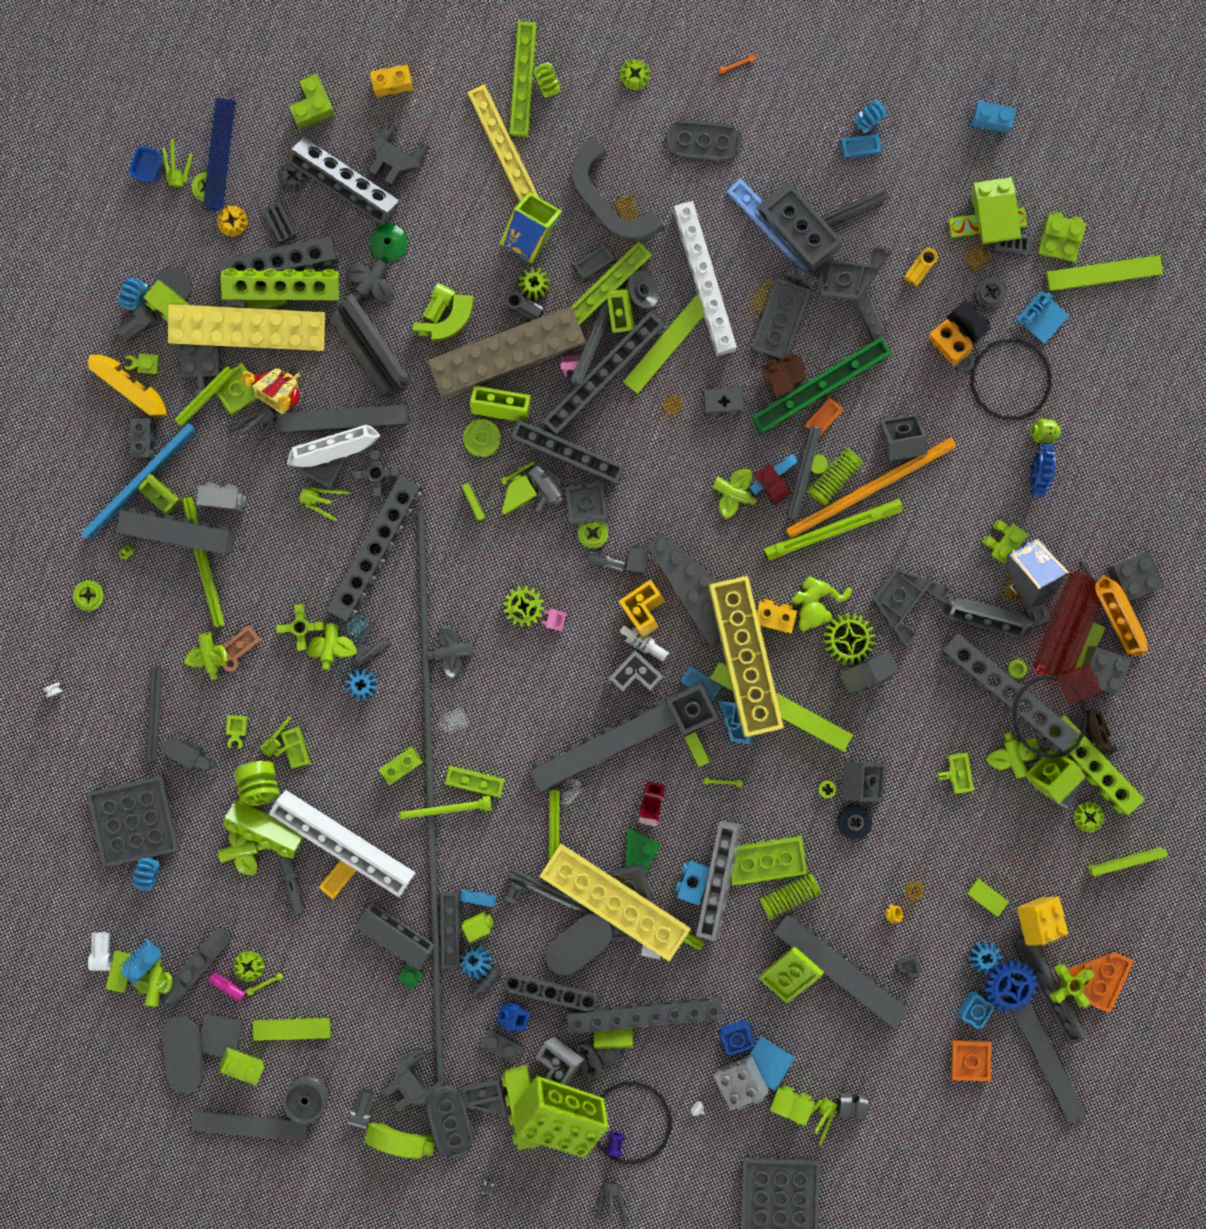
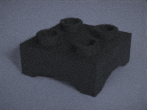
M964 300L947 316L951 322L957 323L964 329L973 344L991 329L988 319L979 315L977 307L971 301Z

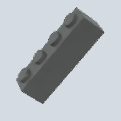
M373 902L369 904L355 925V928L362 934L369 936L378 945L385 947L393 955L398 956L407 962L409 966L419 970L435 944Z

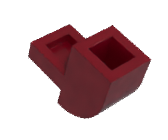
M770 463L753 475L763 487V492L773 505H777L791 494V490L786 482L777 474Z
M646 782L638 823L657 827L665 785Z

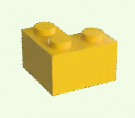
M651 580L619 600L622 608L642 637H645L659 627L650 611L665 601Z

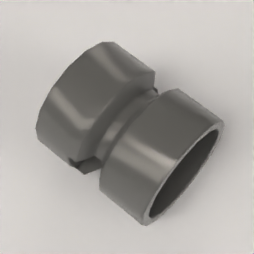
M839 1093L837 1103L838 1118L850 1119L853 1116L856 1120L867 1119V1094H855V1096H852L851 1093Z

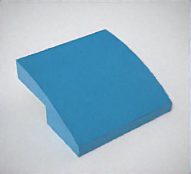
M760 1036L748 1056L753 1057L766 1086L774 1091L777 1090L796 1059L763 1036Z

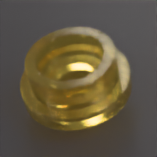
M910 881L905 887V894L911 900H919L924 895V886L918 881ZM917 887L918 891L913 894L911 889Z

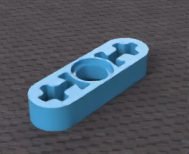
M791 454L778 464L774 470L780 476L796 464L798 460ZM757 481L749 489L756 495L763 490V487Z

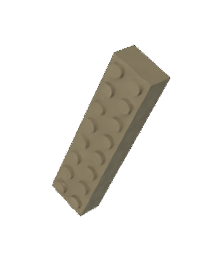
M569 306L432 358L428 362L440 395L445 399L472 389L474 386H480L586 345L573 307Z

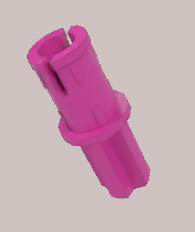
M216 972L209 978L211 984L223 991L222 994L226 993L238 1003L246 994L245 991L234 985L232 980L229 982Z

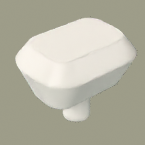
M700 1101L696 1102L690 1110L693 1116L705 1113L703 1111L704 1106Z

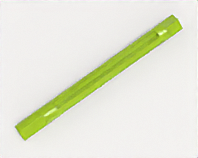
M899 499L806 534L764 548L765 555L768 561L811 544L902 512V504Z

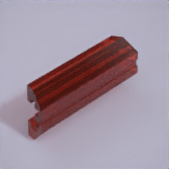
M1080 572L1069 573L1033 664L1038 674L1043 676L1051 675L1063 678L1064 680H1069L1072 677L1101 604L1095 584L1098 582L1097 579Z

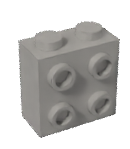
M205 482L204 486H198L196 504L205 508L243 512V507H246L247 496H244L245 493L234 485L224 484V488H221L220 485Z
M752 1056L723 1066L713 1075L730 1110L736 1108L738 1110L744 1109L753 1102L758 1104L765 1100L764 1097L769 1091Z

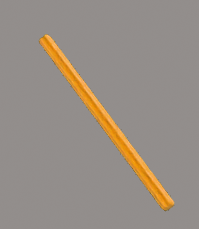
M949 438L927 450V455H921L907 461L786 529L787 534L790 538H794L956 448L955 441Z

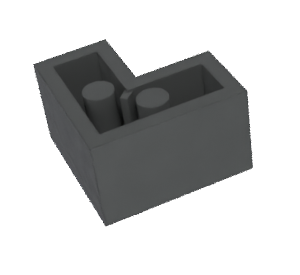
M888 650L840 672V675L849 694L855 691L860 694L867 691L868 686H871L873 689L893 678L892 675L898 672V669Z

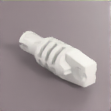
M623 625L619 631L627 637L625 640L627 643L644 654L649 653L661 660V662L665 660L669 653L655 644L656 641L650 636L642 637L636 627L630 630Z

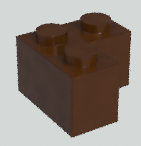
M794 353L785 355L780 361H769L765 364L766 366L761 367L767 388L775 396L794 390L793 384L808 379L801 357L797 354L794 355Z

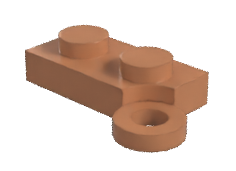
M250 625L223 645L227 653V663L230 660L234 662L232 668L228 667L227 663L223 666L226 671H235L239 666L237 659L262 641Z

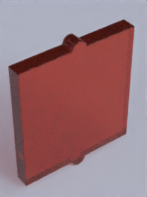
M1090 663L1057 676L1062 686L1061 691L1065 693L1070 705L1102 693L1097 681L1098 676L1094 675Z

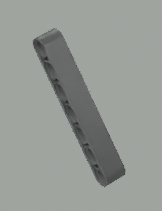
M408 405L286 412L284 415L281 413L276 414L278 434L338 431L339 429L350 430L363 425L373 428L409 425Z

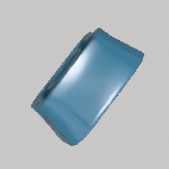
M974 990L966 996L958 1009L957 1015L960 1020L969 1026L981 1029L994 1011V1005L989 1002L990 999Z

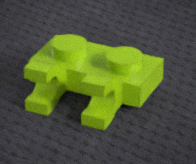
M997 520L992 527L1003 534L999 542L997 543L991 536H985L981 543L992 549L990 556L1005 565L1008 559L1007 555L1012 550H1018L1028 534L1014 523H1011L1008 527L1003 521Z

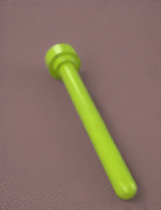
M483 796L482 799L475 802L400 812L399 817L401 819H409L473 809L487 812L492 811L490 796Z

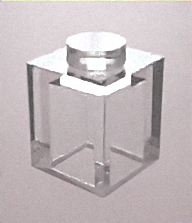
M465 708L441 713V718H439L440 727L445 729V732L469 727Z

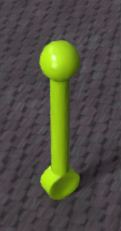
M535 460L508 477L501 478V483L507 484L510 479L536 464Z
M708 777L703 779L705 785L715 783L736 785L737 787L743 786V782L739 779L736 781L713 780Z
M278 973L276 977L254 988L249 987L246 990L247 995H253L256 990L277 980L281 981L283 975Z

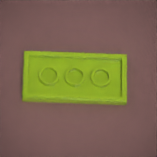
M802 836L738 845L731 885L736 886L807 875Z

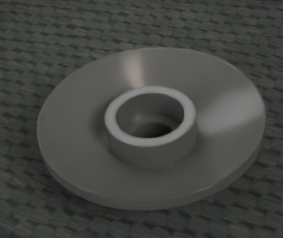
M645 271L633 273L627 285L631 300L635 305L643 309L653 307L659 298V288L656 280Z

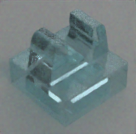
M361 614L357 615L354 620L346 625L350 634L358 639L362 636L361 632L369 626Z

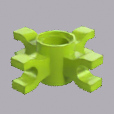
M295 604L296 619L291 624L276 625L277 633L292 632L297 636V651L307 650L306 635L310 631L325 630V622L309 623L305 620L304 604ZM299 622L305 624V630L302 633H299L296 629Z
M1061 964L1056 965L1053 969L1062 980L1060 981V989L1049 995L1052 1001L1060 1003L1071 994L1079 1007L1083 1006L1086 1008L1090 1005L1091 1002L1083 994L1084 983L1095 976L1091 969L1087 970L1084 968L1077 976L1072 977L1064 964L1062 966ZM1073 981L1074 988L1070 990V983Z

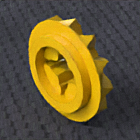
M227 206L225 209H221L220 214L217 216V225L220 231L227 236H238L247 228V215L237 206ZM230 214L233 216L234 219L237 218V220L234 221V228L230 223H226L230 220Z

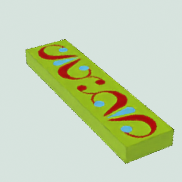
M1018 208L1020 228L1027 227L1025 208ZM975 215L948 219L950 238L980 234Z

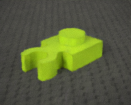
M139 354V359L131 355L125 356V359L132 360L131 366L124 367L126 370L133 371L138 368L137 373L159 374V355Z
M227 715L226 734L231 735L227 743L228 748H232L233 741H237L238 749H242L243 740L241 735H247L248 716Z

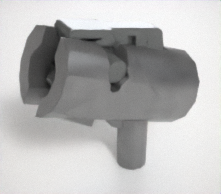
M538 464L526 474L534 489L537 488L539 491L540 499L534 508L541 513L546 502L549 505L554 504L556 506L564 500L562 496L565 493L559 487L560 479L544 464Z

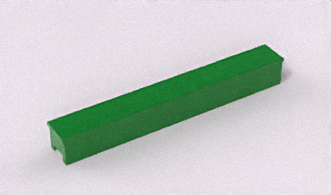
M880 337L755 414L751 420L759 433L763 434L885 359L892 351L885 344L884 338Z

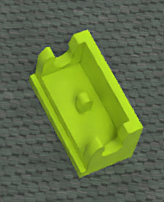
M149 474L138 487L139 491L164 514L170 515L182 502L152 474Z

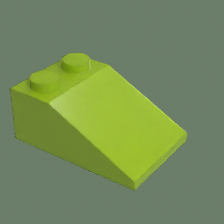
M1012 177L973 183L971 200L982 244L1021 239L1016 192Z

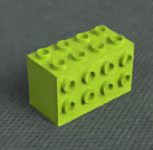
M538 1076L513 1106L517 1137L582 1158L586 1157L608 1130L604 1098Z

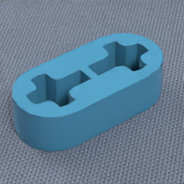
M461 890L459 897L461 901L488 907H495L497 899L494 895L470 890Z

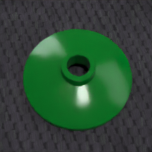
M385 224L379 226L372 233L370 249L377 259L383 262H395L406 253L408 240L404 231L398 226ZM386 239H391L389 245L384 243Z

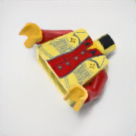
M291 368L287 373L280 369H274L261 375H253L247 371L243 372L240 380L246 381L245 385L247 387L253 385L255 397L284 415L289 407L296 406L299 403L300 391L296 380L300 377V374L296 369Z

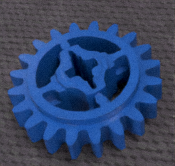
M1042 444L1040 450L1034 456L1030 472L1032 496L1043 498L1052 484L1056 467V455L1053 445Z
M1008 959L1006 965L1000 961V968L994 965L995 972L988 971L991 978H985V981L989 984L984 986V989L988 991L985 996L990 999L989 1002L995 1005L998 1010L1002 1008L1007 1013L1008 1009H1010L1014 1013L1016 1007L1020 1011H1022L1023 1004L1028 1007L1027 1000L1034 1001L1031 994H1037V991L1033 988L1038 986V983L1034 981L1037 976L1025 962L1021 963L1016 959L1013 963ZM1012 973H1018V974H1021L1022 977H1019V978H1018L1017 976L1014 977V976H1011V974H1012ZM1001 995L1011 996V998H1010V999H1005V998H1001L1000 996H1001Z

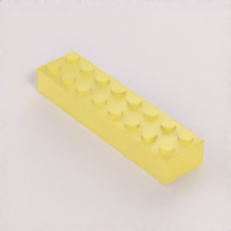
M748 576L710 584L708 586L743 737L784 728Z

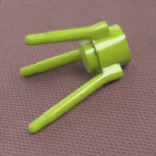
M171 139V170H169L166 150L162 149L166 182H168L169 187L181 188L183 183H187L193 155L190 154L184 174H182V171L176 170L174 139Z
M315 487L302 489L300 502L305 503V507L311 508L333 521H336L335 517L313 505H316L317 501L331 504V501L320 498L318 493H350L346 490L320 489Z
M290 716L260 746L266 756L272 757L275 755L278 757L283 752L301 744V741L298 740L279 749L281 744L276 737L291 720Z
M826 1097L823 1101L819 1099L811 1111L812 1114L820 1107L819 1112L823 1114L814 1131L815 1134L819 1132L826 1118H828L818 1143L819 1146L822 1145L838 1108V1105Z

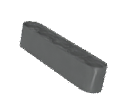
M517 972L509 973L505 978L504 986L510 993L583 1011H592L597 1004V997L590 990ZM515 978L519 984L512 987L509 985L508 980ZM529 983H535L537 985V989L535 991H529L527 989V985ZM552 987L556 990V994L549 996L545 990ZM572 992L575 998L571 1001L566 1000L564 994ZM585 997H591L593 999V1003L591 1005H586L583 1003V999Z

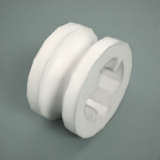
M60 683L43 688V691L47 693L46 698L63 692L62 689H59Z

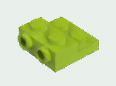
M1053 212L1052 215L1049 214L1045 218L1037 255L1075 263L1080 243L1083 240L1086 223L1082 222L1080 217L1072 216L1071 219L1064 218L1062 213Z

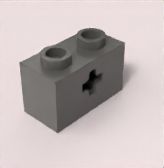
M743 387L704 389L705 415H709L710 418L721 417V414L728 413V416H739L740 412L744 411ZM722 398L725 399V402H729L726 404V407L719 404Z

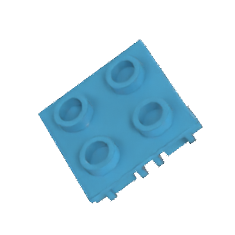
M1040 291L1016 320L1045 344L1070 315L1052 300L1053 296L1050 293L1045 294L1043 291Z

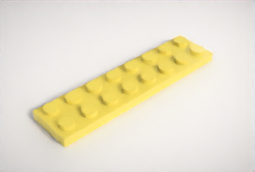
M168 304V343L324 351L325 312Z
M563 844L559 845L539 876L669 962L691 929Z

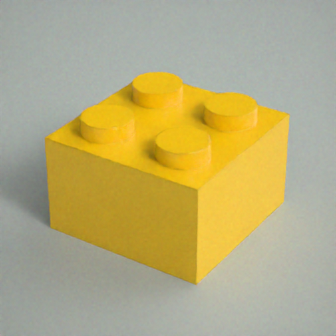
M1041 897L1017 907L1026 945H1045L1068 935L1060 897Z

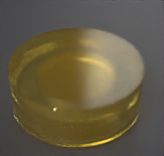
M677 396L667 397L663 403L664 411L669 415H677L682 409L681 399Z

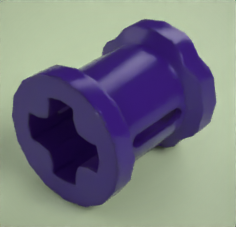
M609 1132V1145L605 1153L613 1156H622L623 1151H621L625 1135L619 1132Z

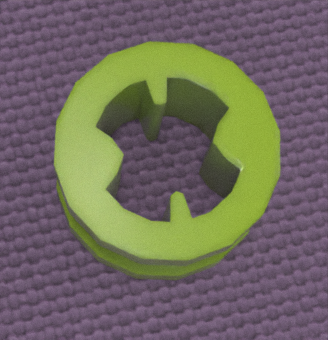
M826 780L819 784L818 792L824 798H831L836 793V786L831 781ZM825 784H829V787L832 788V792H829L827 795L825 791H822V787H826Z

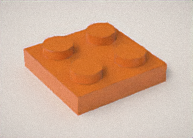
M952 1040L951 1079L991 1081L992 1042Z

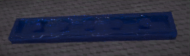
M216 98L203 202L204 210L223 212L236 105L235 100Z

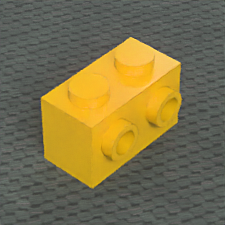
M764 599L763 602H758L756 612L760 626L789 634L792 633L797 611L793 610V606L782 604V607L776 606L774 601Z

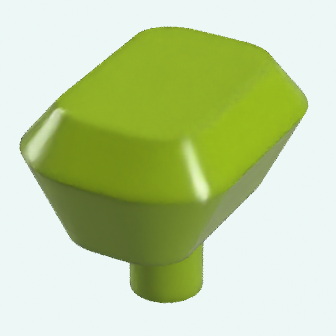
M126 544L118 554L122 559L126 560L133 554L134 549Z

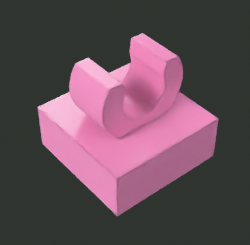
M561 355V370H563L564 376H567L568 370L575 371L580 355Z
M554 609L544 611L545 614H548L547 621L542 620V624L546 625L547 628L562 631L566 613Z

